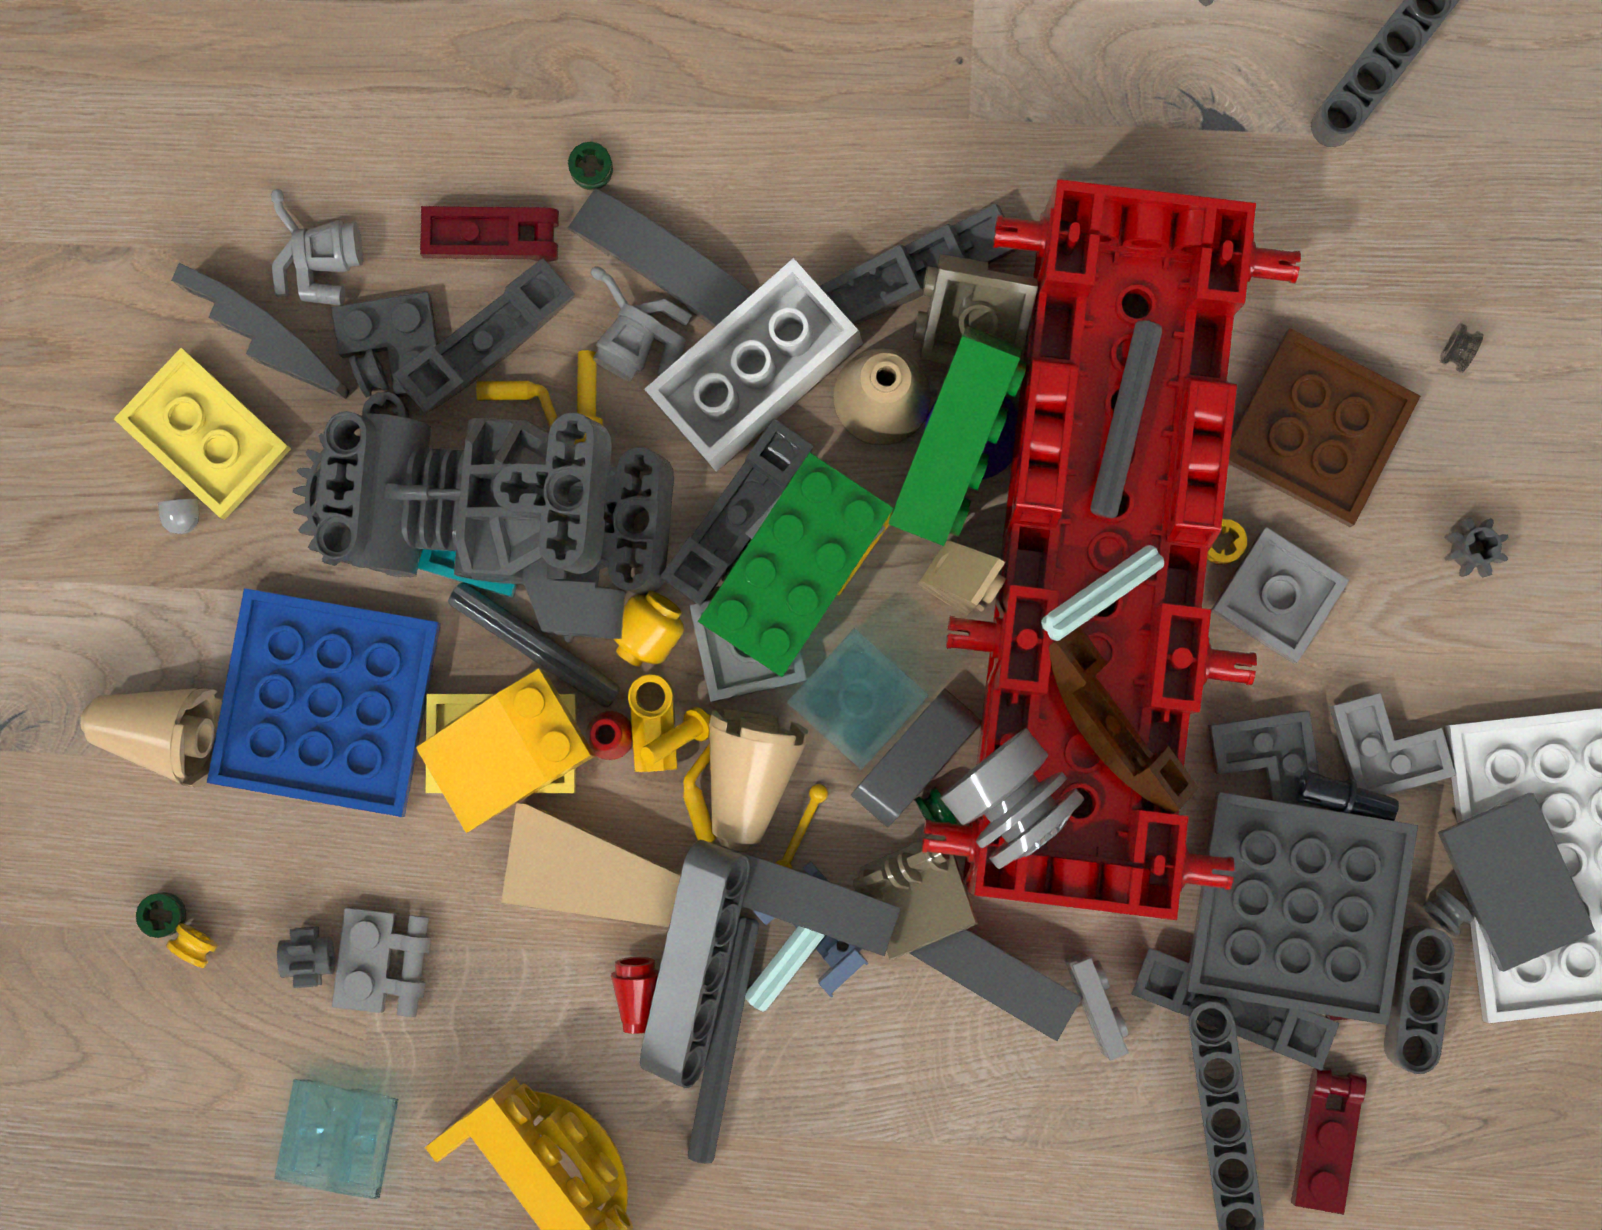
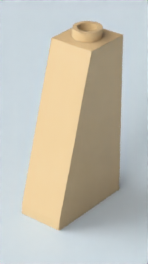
M516 803L501 903L669 927L681 873L533 804Z

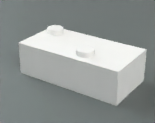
M793 258L644 390L717 472L764 431L774 418L780 417L862 345L863 342L859 330Z

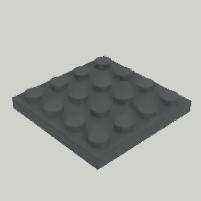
M1216 792L1206 855L1233 857L1234 871L1213 869L1212 873L1233 876L1234 878L1230 890L1201 886L1185 990L1199 994L1388 1025L1418 825Z

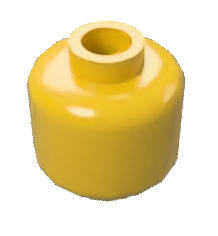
M649 591L647 595L636 594L631 596L624 607L622 639H614L619 645L616 649L617 654L628 663L640 667L643 662L649 664L663 663L683 634L684 624L680 619L681 609L670 599L654 591Z

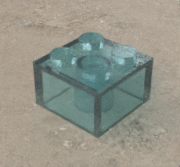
M854 628L788 700L787 705L859 770H862L929 695Z

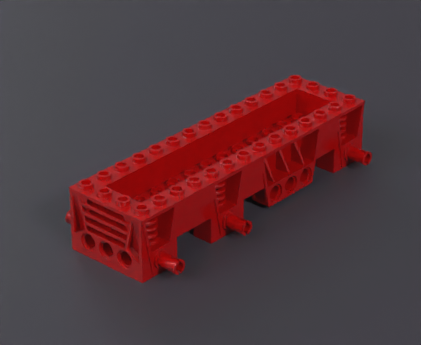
M1057 179L1046 208L1040 215V221L997 215L993 247L1036 251L1033 278L1038 281V288L1026 335L1024 362L1027 365L1020 386L1000 558L1005 563L999 571V575L1006 578L996 595L993 622L957 618L950 615L947 630L966 632L968 636L949 633L946 637V648L989 652L976 766L1017 733L1027 728L1048 754L1045 762L1033 775L1039 782L1058 772H1063L1067 777L1065 782L1051 794V797L1057 800L1073 788H1081L1091 795L1093 806L1089 814L1082 818L1070 816L1066 822L1067 824L1032 854L1013 860L1000 869L993 864L989 857L1005 842L1004 838L1000 836L983 848H980L975 842L980 833L990 823L985 815L970 822L969 826L934 822L926 819L923 833L944 836L945 839L923 838L922 853L932 852L965 856L963 881L966 890L974 896L1177 920L1180 893L1185 884L1217 887L1224 890H1230L1232 887L1233 876L1213 874L1212 870L1234 871V858L1230 856L1219 857L1189 853L1186 844L1189 816L1179 815V811L1172 814L1139 795L1111 771L1085 740L1069 714L1059 692L1049 653V646L1055 640L1049 637L1048 632L1043 629L1041 622L1043 617L1146 545H1152L1164 557L1163 568L1116 600L1114 611L1109 616L1100 617L1095 615L1080 626L1107 662V665L1095 675L1153 755L1169 746L1183 766L1185 764L1190 714L1200 712L1203 686L1207 680L1245 683L1252 686L1256 671L1236 669L1234 665L1245 667L1257 666L1256 653L1212 649L1209 643L1212 609L1202 608L1208 551L1220 534L1222 527L1237 384L1227 381L1234 315L1245 304L1247 283L1250 282L1251 277L1287 281L1295 284L1300 270V266H1296V263L1301 262L1300 251L1292 252L1256 247V243L1253 242L1256 203ZM1134 293L1142 295L1149 305L1147 316L1134 319L1126 315L1122 308V300L1125 296ZM1140 320L1150 321L1162 326V335L1124 485L1123 495L1126 499L1127 507L1121 516L1105 518L1091 513V503L1114 413L1111 408V397L1119 392L1135 324Z

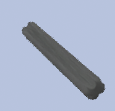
M1140 320L1135 324L1091 503V513L1097 516L1115 518L1118 514L1162 335V326L1154 322Z
M460 583L451 593L448 603L452 607L601 706L609 707L620 691L618 684L469 585Z

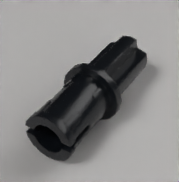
M1309 770L1303 771V775L1300 776L1296 788L1297 801L1318 805L1336 812L1394 821L1399 808V801L1397 799L1358 788L1354 779L1341 781Z

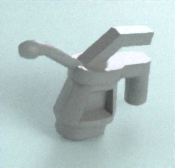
M279 189L273 190L271 201L274 203L275 212L292 234L290 241L272 263L275 296L278 298L289 296L287 268L294 260L298 293L301 301L342 306L345 301V287L314 283L313 270L347 272L350 270V267L363 264L362 240L357 223L344 224L342 220H336L310 230L306 228L299 229L283 207L284 195Z
M595 266L591 269V275L596 280H602L606 283L618 303L620 311L615 322L597 341L598 350L593 360L616 376L632 381L636 372L644 369L653 339H656L665 345L657 373L660 376L682 356L686 340L649 315L663 313L683 326L688 323L692 315L666 299L635 306L628 305L614 279L604 269Z

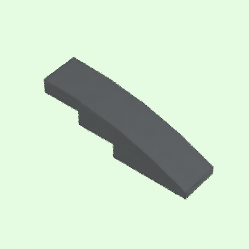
M995 203L954 225L946 224L906 246L900 244L819 287L853 325H857L923 296L922 292L927 266L937 267L940 254L988 262L990 264L1019 249L993 247L997 215L1005 217L1000 206Z
M181 263L178 264L171 281L182 290L213 302L214 306L209 318L220 327L252 339L246 352L250 358L259 364L344 399L347 398L350 390L317 354L269 313L226 285Z
M964 929L909 953L1055 1041H1058L1082 999L1081 996L968 929Z

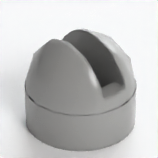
M198 499L158 502L160 521L162 526L169 532L186 534L192 531L198 524L200 514Z

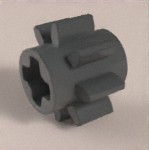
M1467 518L1461 521L1462 534L1458 532L1446 534L1445 539L1452 543V553L1445 556L1444 559L1445 561L1455 560L1461 566L1459 576H1467L1477 567L1479 575L1484 578L1492 575L1491 562L1503 563L1508 560V557L1501 553L1502 542L1506 541L1509 537L1506 534L1498 535L1492 529L1493 519L1490 518L1483 521L1476 528L1474 521L1471 518ZM1481 541L1484 550L1471 554L1469 545Z
M318 926L290 929L291 940H280L277 947V965L280 977H293V988L318 987V985H322V975L333 974L335 952L332 938L319 937Z

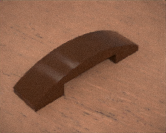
M1080 626L1061 640L1054 641L1049 646L1054 677L1066 708L1085 740L1111 771L1135 792L1172 814L1179 811L1199 788L1169 746L1153 755L1096 678L1095 675L1107 665V662Z

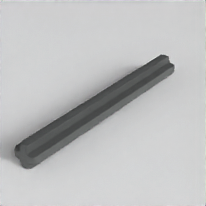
M739 916L705 1062L688 1150V1159L697 1163L709 1164L715 1158L759 929L758 921L752 918Z

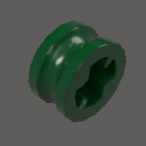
M583 142L570 153L568 159L569 171L574 182L581 188L586 190L600 189L611 180L613 174L612 160L607 149L601 144ZM589 155L596 156L598 164L604 165L601 172L595 169L596 176L586 177L583 168L578 167L581 160L584 163L587 162L585 157Z
M936 787L930 789L928 798L923 799L919 796L914 799L925 820L958 824L952 812L940 799L942 795Z
M167 892L147 896L140 902L136 911L138 927L144 934L154 938L175 934L178 924H184L186 919V909L182 900L176 895ZM158 901L163 902L164 910L172 911V920L164 922L165 929L159 928L158 920L150 919V910L159 908L156 904Z

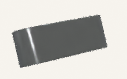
M944 688L851 793V796L888 828L972 734L982 720Z
M1412 926L1402 933L1389 1024L1386 1025L1384 1051L1387 1058L1395 1066L1414 1074H1425L1433 1070L1439 1063L1442 1052L1455 952L1451 938L1445 932L1435 928ZM1429 936L1435 944V952L1430 960L1422 963L1416 955V947L1422 938ZM1424 986L1428 992V1003L1422 1010L1414 1012L1410 1006L1409 997L1415 988ZM1418 1036L1422 1043L1421 1053L1416 1059L1406 1061L1402 1051L1403 1045L1408 1038Z

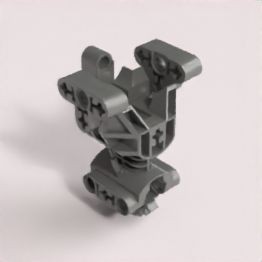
M344 411L332 416L326 424L324 434L321 433L319 435L320 442L324 448L321 453L307 449L306 454L312 460L313 465L311 469H297V472L307 479L306 486L293 488V493L305 497V503L294 508L293 513L308 518L298 529L299 533L309 536L314 535L308 548L322 554V562L325 564L336 566L338 563L344 562L359 568H369L393 577L411 578L417 577L420 549L456 551L454 575L487 582L525 585L543 632H555V635L609 639H622L626 592L613 590L610 587L598 586L600 569L608 567L609 576L617 587L636 594L647 595L649 591L656 592L664 583L660 576L667 567L674 486L673 468L664 457L642 447L631 448L626 451L619 459L617 468L610 465L612 445L607 429L600 423L582 414L571 412L561 415L553 422L550 431L527 420L473 418L468 421L464 450L429 448L431 426L423 422L387 414L366 413V417L353 412ZM359 428L361 429V439L360 436L354 433ZM586 433V441L579 442L575 445V439L584 438V435ZM649 466H651V475H644L641 480L639 478L640 472L647 471ZM647 510L650 519L649 524L644 531L636 534L634 520L640 512ZM604 515L613 518V524L605 522L603 519ZM636 543L646 546V550L638 547L634 550L632 549V544ZM642 564L644 567L643 573L635 574L634 577H631L632 568H638Z

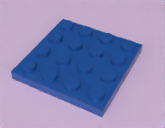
M244 588L207 783L405 817L417 755L416 747L419 744L441 623Z

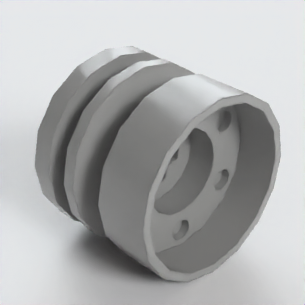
M1027 728L996 749L940 797L962 825L970 823L982 815H985L990 821L975 841L980 848L985 847L1000 836L1004 838L1005 842L989 857L998 869L1013 860L1024 856L1027 857L1049 841L1067 824L1066 822L1073 811L1084 800L1078 790L1074 788L1057 800L1051 797V794L1067 779L1063 772L1053 774L1041 782L1033 775L1045 762L1048 754Z

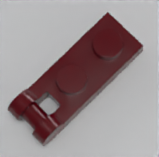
M421 206L420 255L423 259H524L539 261L543 258L546 262L558 260V244L554 242V228L559 226V211L546 207ZM521 226L535 227L534 241H520Z
M1323 1067L1322 1071L1313 1068L1291 1203L1294 1206L1344 1215L1361 1104L1364 1101L1367 1087V1079L1364 1074L1349 1072L1346 1077L1332 1074L1330 1068ZM1329 1094L1343 1096L1341 1110L1326 1107Z

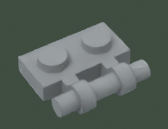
M346 907L343 916L332 1007L382 1013L385 1011L386 995L394 994L399 996L397 1015L416 1017L418 999L424 998L426 982L421 981L424 953L430 952L431 937H427L429 917L409 915L407 934L395 932L397 913ZM392 949L405 951L401 978L389 977Z

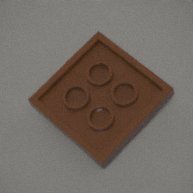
M1289 328L1285 332L1231 436L1229 465L1340 523L1352 527L1363 510L1421 396Z

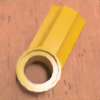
M648 674L641 676L632 683L628 692L635 772L678 769L677 750L653 765L645 763L641 757L640 750L642 747L675 727L674 691L672 685L666 678L660 675ZM647 682L659 684L665 693V701L662 707L654 711L643 708L638 700V691Z

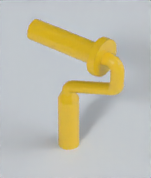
M582 350L578 352L577 413L603 426V419L596 417L597 363L593 360L596 352ZM528 380L477 381L476 395L478 401L530 400L538 396L549 428L557 418L550 395L542 385ZM586 433L584 435V438L575 439L574 444L576 445L579 442H585Z
M693 707L686 711L683 718L684 722L641 748L640 754L644 762L653 765L693 739L704 741L710 738L709 721L711 715L698 707ZM709 743L684 777L683 799L697 840L712 842L717 836L712 833V820L702 790L695 784L696 779L710 762Z

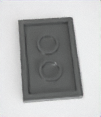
M1534 793L1522 795L1438 832L1499 971L1505 972L1596 932Z

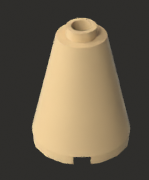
M876 348L864 351L846 363L835 382L833 397L837 417L847 432L865 443L894 444L911 436L921 426L929 410L931 394L928 379L917 362L900 351ZM880 383L887 384L889 386H882L880 385Z
M210 688L98 696L84 708L81 715V729L90 744L183 786L196 788L207 783L223 699L215 698L214 694L217 691Z
M724 709L723 717L717 710L712 711L709 721L712 833L721 838L720 844L733 850L747 851L750 844H759L807 743L808 729L791 721L789 731L780 728L777 724L778 717L753 711Z

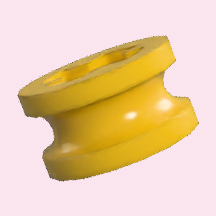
M1222 519L1221 529L1222 535L1229 531L1234 536L1235 540L1230 544L1233 552L1230 555H1225V550L1223 549L1217 553L1212 546L1208 551L1207 560L1217 565H1226L1237 560L1247 547V535L1244 528L1238 522L1230 519Z
M178 924L176 928L178 936L175 940H168L166 948L182 960L197 967L205 968L208 963L206 954L209 951L214 952L218 944L201 931L186 924Z

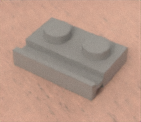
M1084 953L1065 959L1076 991L1082 997L1081 1003L1100 1052L1106 1058H1109L1110 1061L1129 1054L1123 1037L1129 1035L1118 1007L1111 1009L1104 991L1109 989L1110 985L1100 961L1093 962L1092 958H1089Z

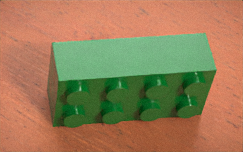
M966 326L888 522L889 525L945 546L949 533L959 537L972 501L964 498L968 487L978 490L990 456L983 452L987 441L994 444L997 443L1007 418L1008 409L1001 406L1006 394L1013 397L1016 396L1026 371L1027 363L1020 360L1022 347Z
M809 452L697 622L780 677H783L894 508Z

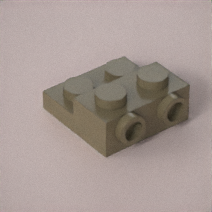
M940 254L937 267L927 266L922 295L931 297L928 312L918 311L914 327L913 340L921 341L920 359L951 365L966 326L1022 347V356L1038 288L1037 279L988 270V262Z

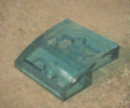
M305 1078L294 1079L274 1179L339 1194L379 1199L399 1099L359 1088L344 1089Z

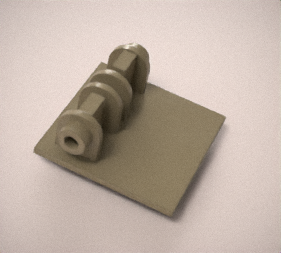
M931 835L926 839L944 840L945 837ZM923 839L861 866L859 877L853 880L856 892L901 908L887 948L889 960L896 959L978 924L955 855L932 852L922 853Z

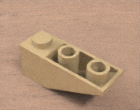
M947 540L945 546L941 547L919 581L918 586L967 617L975 608L982 612L993 601L1006 578L998 574L1005 562L997 557Z

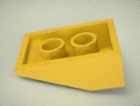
M539 668L493 695L416 747L466 833L595 757L594 752L547 673Z

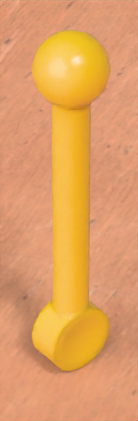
M815 784L810 788V801L783 858L776 861L775 864L792 869L791 862L819 803L824 802L828 798V790L824 785Z

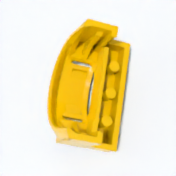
M515 1077L424 1147L433 1160L439 1162L471 1137L540 1230H633L632 1222L626 1214L628 1184L621 1156L606 1130L595 1118L578 1105L557 1095L533 1091L525 1083L520 1085ZM537 1117L542 1118V1120L535 1126L533 1121ZM558 1147L574 1162L584 1182L577 1176L571 1178L559 1163L562 1160V1155ZM603 1204L604 1207L601 1211L597 1209Z

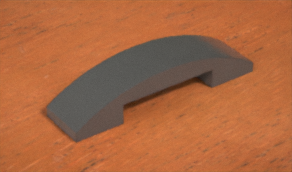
M596 188L568 226L571 232L607 256L611 254L687 305L689 311L713 327L718 325L753 294L731 275L675 235L631 207Z
M542 258L508 284L505 292L437 346L433 347L431 344L395 372L393 378L423 412L427 414L463 391L509 356L574 298L575 294Z
M774 418L746 456L742 467L693 535L684 542L660 578L701 606L750 542L751 538L745 533L783 493L809 452H812L814 446Z
M726 848L749 859L750 871L742 907L885 957L901 908L793 869Z
M1152 948L1148 949L1131 993L1132 995L1188 1016V1008L1192 1000L1200 995L1199 993L1185 990L1189 968L1188 962ZM1226 998L1233 1011L1238 1037L1322 1071L1340 1023L1312 1012ZM1208 1008L1198 1015L1197 1020L1219 1028L1225 1021V1015L1215 1008Z

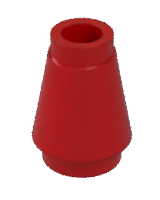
M605 711L594 716L588 723L585 739L595 756L604 760H615L628 753L633 745L632 725L623 714L615 711ZM605 725L612 726L615 731V738L609 744H603L598 739V736L601 735L598 731Z
M628 957L615 961V972L611 973L610 976L623 1024V1032L640 1034L646 1031L659 970L655 969V960L652 958Z

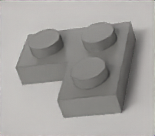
M1381 693L1329 706L1349 778L1356 781L1358 788L1387 795L1456 776L1443 729L1436 728L1394 740Z

